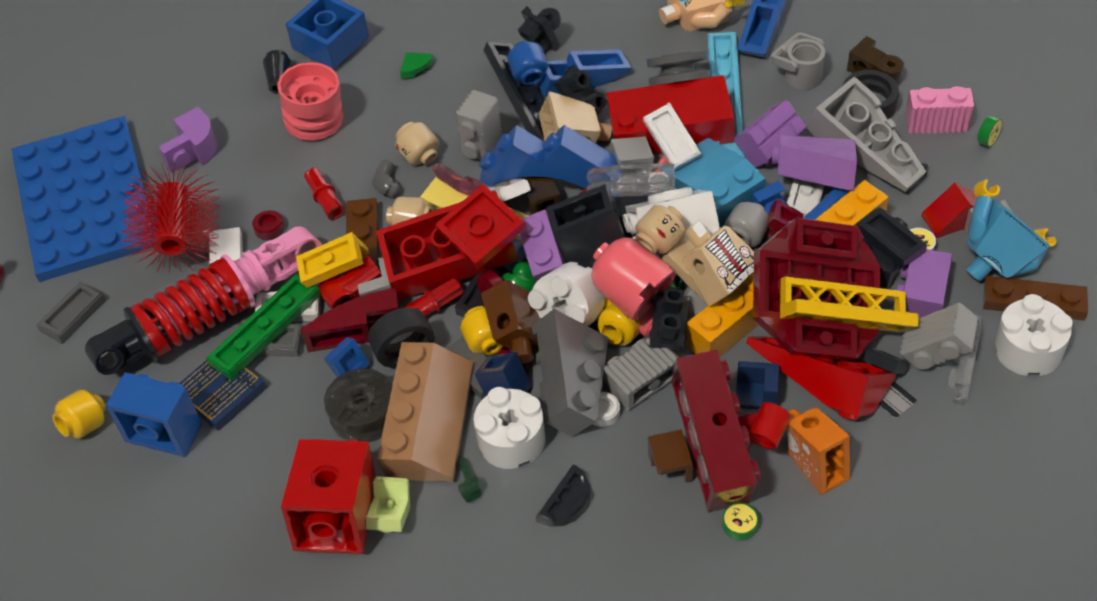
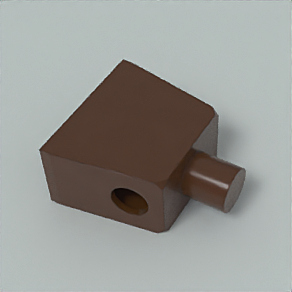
M505 280L482 292L481 295L494 341L511 349L512 352H517L521 363L526 364L534 359L533 349L539 347L537 336L533 335L532 325L541 318L536 309L532 308L528 302L530 291L509 280Z

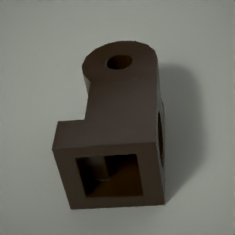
M866 36L849 52L847 71L851 73L861 70L884 72L892 77L899 86L904 68L902 59L894 55H887L885 52L875 48V40Z
M522 177V179L528 180L531 191L526 192L530 215L542 210L547 211L546 207L561 202L560 193L553 178Z

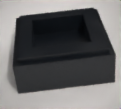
M871 348L870 350L867 349L863 361L897 374H905L909 365L908 361Z

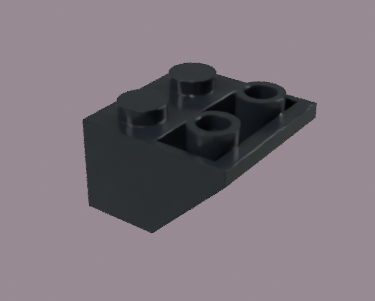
M605 184L546 207L553 234L566 263L576 262L578 263L576 265L592 269L596 261L593 255L603 243L606 242L610 245L617 239L627 238L617 203Z

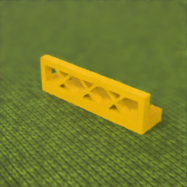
M786 276L781 278L780 319L791 320L797 317L856 324L857 328L900 333L919 327L918 314L906 312L905 291ZM792 287H800L809 299H795L791 301ZM824 291H830L839 303L822 302L818 297ZM855 294L860 295L868 304V307L852 306L849 300ZM885 298L894 299V311L882 309L878 304Z

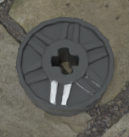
M707 51L683 52L647 59V67L661 68V74L649 78V85L711 77L710 70L696 69L695 64L708 58Z

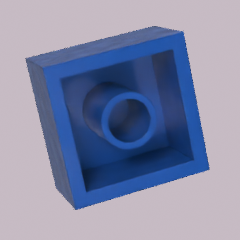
M312 0L286 23L292 49L333 70L369 38L365 13L340 0Z
M125 372L106 404L125 442L181 457L186 456L202 426V422L186 387L177 382L166 383L154 380L145 374L134 375Z

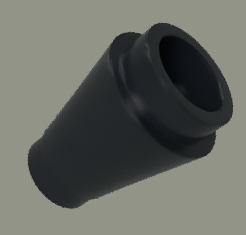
M272 50L263 59V66L270 92L279 94L277 83L280 76L290 68L291 60L284 51Z

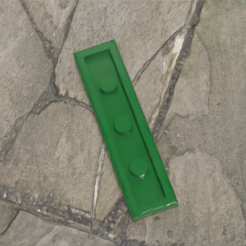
M295 274L206 357L208 365L232 380L321 296L320 289L315 285L306 288L300 282V276Z

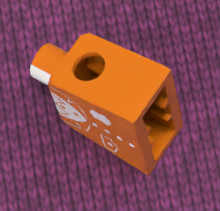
M812 408L802 414L797 409L789 410L791 419L786 428L788 452L818 493L822 495L850 480V436L818 408Z

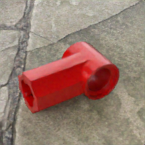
M369 255L362 259L363 264L318 284L321 296L330 309L360 296L358 284L382 277L381 271Z
M769 402L762 403L759 411L756 413L738 417L740 426H746L748 430L750 444H758L768 449L777 448L791 419L788 411Z

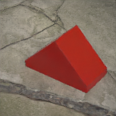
M954 182L922 212L921 216L936 238L963 230L969 209L974 208L977 197L974 191Z

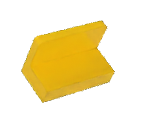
M351 232L298 255L296 260L300 282L308 288L363 264L362 258L369 255V250Z

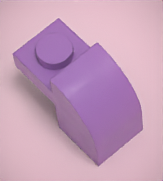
M198 106L173 119L179 136L159 146L164 163L171 173H173V168L175 172L195 160H198L203 166L214 157L217 151V140L210 120Z

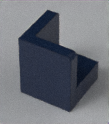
M517 352L490 355L475 372L476 379L485 397L488 396L491 389L496 387L518 389L527 392L531 386Z
M738 362L736 394L740 408L759 410L764 402L777 405L779 364Z

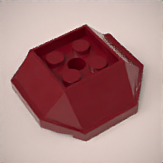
M796 218L754 252L753 319L788 353L853 360L859 357L864 351L863 349L879 333L880 330L857 328L856 324L797 317L791 320L780 319L781 278L785 276L880 288V264L872 250L864 242V236L858 226ZM792 287L791 301L795 299H809L800 287ZM824 291L818 297L822 302L839 303L830 291ZM855 294L849 300L852 306L868 307V304L860 295Z

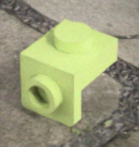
M376 476L373 481L374 499L365 517L366 529L379 530L385 533L401 532L410 510L409 480L406 478Z

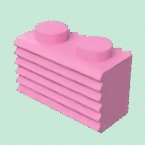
M955 86L950 89L924 87L920 90H909L905 111L908 133L911 135L914 132L916 134L920 132L923 134L934 132L936 134L937 132L943 133L944 131L946 133L950 131L953 133L956 131L967 133L974 109L971 88Z

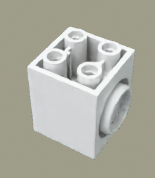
M691 187L650 195L647 202L625 206L627 214L622 215L626 233L631 232V236L635 240L637 235L635 225L654 205H661L666 208L673 206L684 218L682 224L685 231L699 220L710 234L720 229L712 191H693ZM655 253L660 259L664 256V254Z

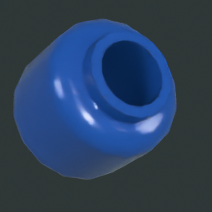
M521 41L508 53L507 60L514 80L528 86L538 84L543 80L545 71L548 70V64L544 51L538 43Z

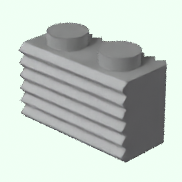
M472 90L470 91L471 94L467 95L468 98L464 99L465 102L462 103L459 110L456 111L463 155L470 159L481 161L486 152H492L496 148V144L501 137V120L498 115L500 112L498 111V99L496 97Z
M956 303L919 318V327L904 331L903 345H900L902 349L900 354L917 369L924 370L931 368L935 364L940 365V362L945 363V360L950 361V359L961 357V354L967 355V352L972 353L978 317L963 304Z
M650 338L640 339L633 345L630 352L627 351L625 355L611 358L604 367L605 387L617 397L627 410L632 409L672 382L676 358L679 357L668 347H649Z

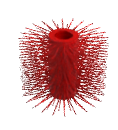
M174 168L173 182H170L169 177V181L167 178V182L162 181L163 184L160 185L156 180L149 177L157 185L156 188L158 189L149 186V183L135 178L148 188L137 186L135 189L140 192L130 193V196L136 200L127 199L124 201L127 205H129V202L139 201L130 204L131 209H136L137 211L126 209L124 210L126 215L130 212L140 213L129 214L130 217L128 219L136 221L124 222L125 225L129 222H139L131 223L126 228L138 231H125L123 234L138 232L127 234L134 235L126 239L141 241L122 242H137L133 244L135 246H139L137 244H149L148 246H141L145 248L137 252V254L153 250L145 258L156 252L159 255H164V257L169 256V274L171 256L176 258L177 255L180 257L184 253L187 257L196 261L187 253L188 250L186 248L197 253L195 255L200 257L203 255L196 251L200 249H195L192 246L207 250L204 252L211 251L209 253H213L212 250L205 246H214L217 243L202 245L200 243L203 242L197 241L207 240L205 242H211L204 244H210L213 241L208 238L217 239V237H205L217 235L215 232L212 235L202 234H210L218 229V227L204 226L216 225L213 221L217 220L220 216L213 211L219 209L220 206L215 204L214 206L204 208L202 206H206V204L212 205L213 203L211 202L215 199L201 197H215L205 195L218 189H212L213 191L203 190L208 191V193L203 192L205 194H202V196L193 194L195 192H202L197 190L210 183L188 189L198 180L196 179L193 183L190 182L187 186L186 184L184 185L183 181L179 183L181 177L179 181L177 178V181L174 182ZM141 188L150 189V190H152L153 192H151V191L145 192V191H142V190H140V189H141ZM136 193H143V194H144L143 196H147V197H142V198L136 197V198H135V196H137V195H134V196H132V195H133V194H136ZM214 214L217 215V216H215V217H204V216H210V215H214Z

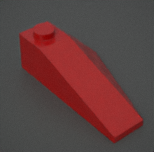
M764 335L747 337L746 344L769 362L779 364V369L823 404L839 410L838 415L847 419L858 420L860 416L873 414L896 377V373L859 360H854V362L839 360L837 362L834 361L835 358L790 354L772 337Z

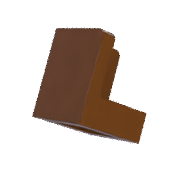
M682 429L648 436V456L651 466H656L657 473L663 475L682 470L685 483L693 481V463Z

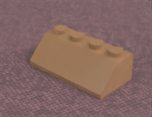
M401 343L377 457L386 477L406 478L413 481L454 482L471 387L473 361L436 343Z

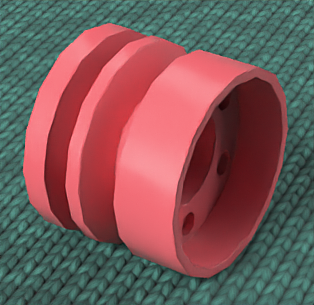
M308 62L290 67L280 76L277 85L285 129L290 135L301 140L314 141L325 139L335 134L341 127L344 119L340 83L335 71L324 64Z

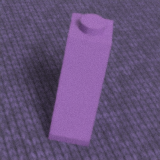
M780 135V144L773 145L772 164H778L777 175L854 191L857 165L855 140Z

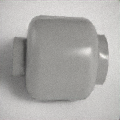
M740 202L734 207L724 225L729 226L750 248H754L760 244L769 230L767 226L769 215L765 208L758 203Z

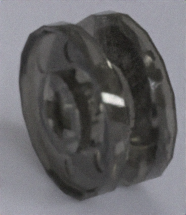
M359 368L347 371L335 378L327 388L324 397L325 411L329 417L330 425L338 437L346 441L366 442L376 441L382 437L393 386L384 374L374 369Z

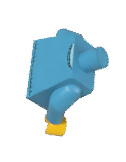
M988 179L978 182L974 186V194L977 198L968 231L969 239L967 241V245L978 256L966 270L979 282L993 268L1006 279L1013 275L1017 276L1036 270L1044 258L1048 247L1056 244V238L1054 236L1045 238L1048 228L1033 231L997 199L993 202L991 198L1000 192V187L997 184L987 190L986 184Z

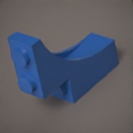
M516 125L509 134L504 133L499 138L496 148L492 152L488 151L482 157L479 167L482 168L479 181L490 187L496 183L518 177H548L571 182L584 188L605 184L609 190L622 179L623 165L617 163L615 155L565 125L556 134L551 133L545 142Z

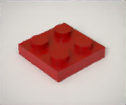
M484 184L435 224L437 230L477 269H480L527 228L525 222Z

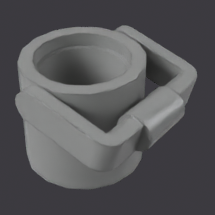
M802 32L796 33L771 54L772 63L774 66L786 70L785 79L791 87L798 90L814 89L820 85L823 78L825 43L820 38Z

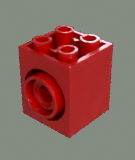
M299 439L281 503V510L293 551L364 553L368 535L365 517L374 499L373 481L376 477L369 442Z

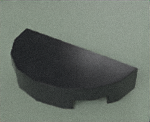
M574 464L571 466L537 514V523L549 527L565 526L576 521L586 511L590 502V487L584 472Z

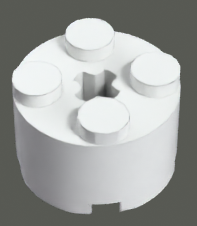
M576 262L561 265L536 282L533 290L528 295L530 306L536 309L540 318L556 309L589 326L598 320L600 313L604 310V300L607 299L593 285L592 269L576 265L578 264Z
M1035 294L1027 295L1024 299L1010 304L1002 314L995 338L996 354L999 361L1007 369L1019 375L1028 376L1029 373H1040L1039 376L1053 372L1060 365L1071 336V317L1065 314L1058 306L1043 300L1042 297Z
M496 387L491 389L488 396L478 404L474 413V427L479 449L487 462L499 468L514 469L519 468V464L527 461L531 463L539 457L544 449L546 437L543 412L540 401L536 397L522 390Z

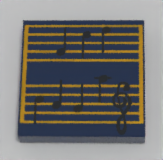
M207 360L179 383L186 387L197 414L217 431L267 388L265 381L247 367L230 380L208 365Z

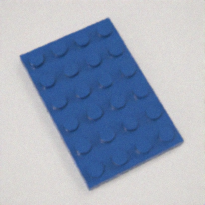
M125 116L11 148L34 271L39 282L137 253L145 248L141 246L149 245L137 244L139 246H135L133 244L137 242H122L141 241L126 239L134 235L127 234L138 232L123 234L125 231H138L126 228L131 223L139 222H129L127 225L124 222L136 221L128 219L130 217L129 214L140 213L130 212L126 215L124 211L126 209L137 211L136 209H131L130 204L139 201L129 202V205L125 204L124 201L127 199L136 200L130 196V193L140 192L128 184L144 187L142 182L135 179L138 178L143 181Z

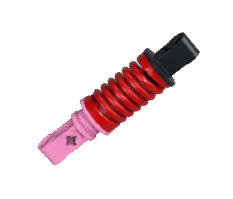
M297 226L283 235L263 243L253 251L248 250L244 252L243 257L238 258V260L233 261L228 255L224 254L220 259L210 263L207 269H199L197 275L190 274L187 276L186 281H177L175 287H166L164 293H155L153 300L146 298L142 301V304L138 303L131 307H125L123 312L126 320L91 337L85 345V353L96 370L103 375L114 374L145 355L153 362L159 360L158 358L172 351V345L167 338L168 336L175 347H180L183 344V340L180 337L181 334L186 341H191L194 338L192 328L196 334H203L205 329L202 323L204 322L208 329H212L216 325L213 317L219 323L225 322V310L230 316H236L238 311L240 313L243 310L255 307L253 295L261 292V290L266 292L271 289L273 284L285 280L297 272L296 256L317 248L322 243L306 228Z

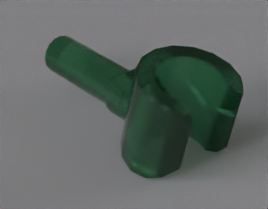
M462 457L459 459V464L465 481L458 485V489L465 502L469 503L480 497L482 491L479 488L478 478L473 476L467 458Z

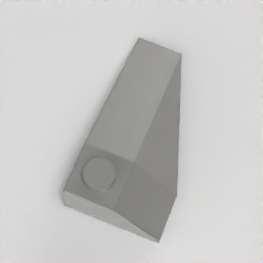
M853 77L815 109L806 129L815 137L855 140L857 165L906 192L925 175L926 170L908 143L903 142L896 133V125L891 118L887 119L880 106L882 103L878 97L857 78Z

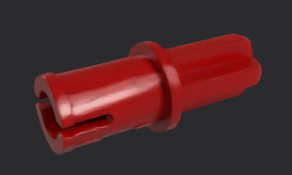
M312 167L309 171H305L304 178L313 191V200L321 205L329 220L340 218L344 214L345 208L338 200L334 186L325 181L318 168Z
M452 278L430 292L425 290V295L401 308L411 307L419 309L425 316L434 311L438 313L442 306L461 296L463 288L456 278Z

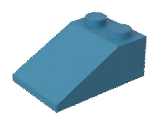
M707 138L696 145L701 152L700 157L675 171L667 163L660 168V172L668 177L669 182L676 189L691 187L693 191H712L719 227L721 228L736 205L740 202H751L752 193L765 187V177L745 157Z

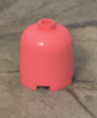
M620 238L613 241L610 245L605 242L593 255V258L596 259L591 272L593 285L619 311L635 322L641 319L654 306L650 300L656 295V292L664 293V289L669 288L676 277V273L671 269V266L633 238Z

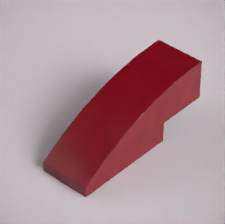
M396 287L376 291L347 301L318 316L301 328L308 353L336 348L347 337L353 338L357 344L369 343L368 334L373 324L386 313L400 308Z

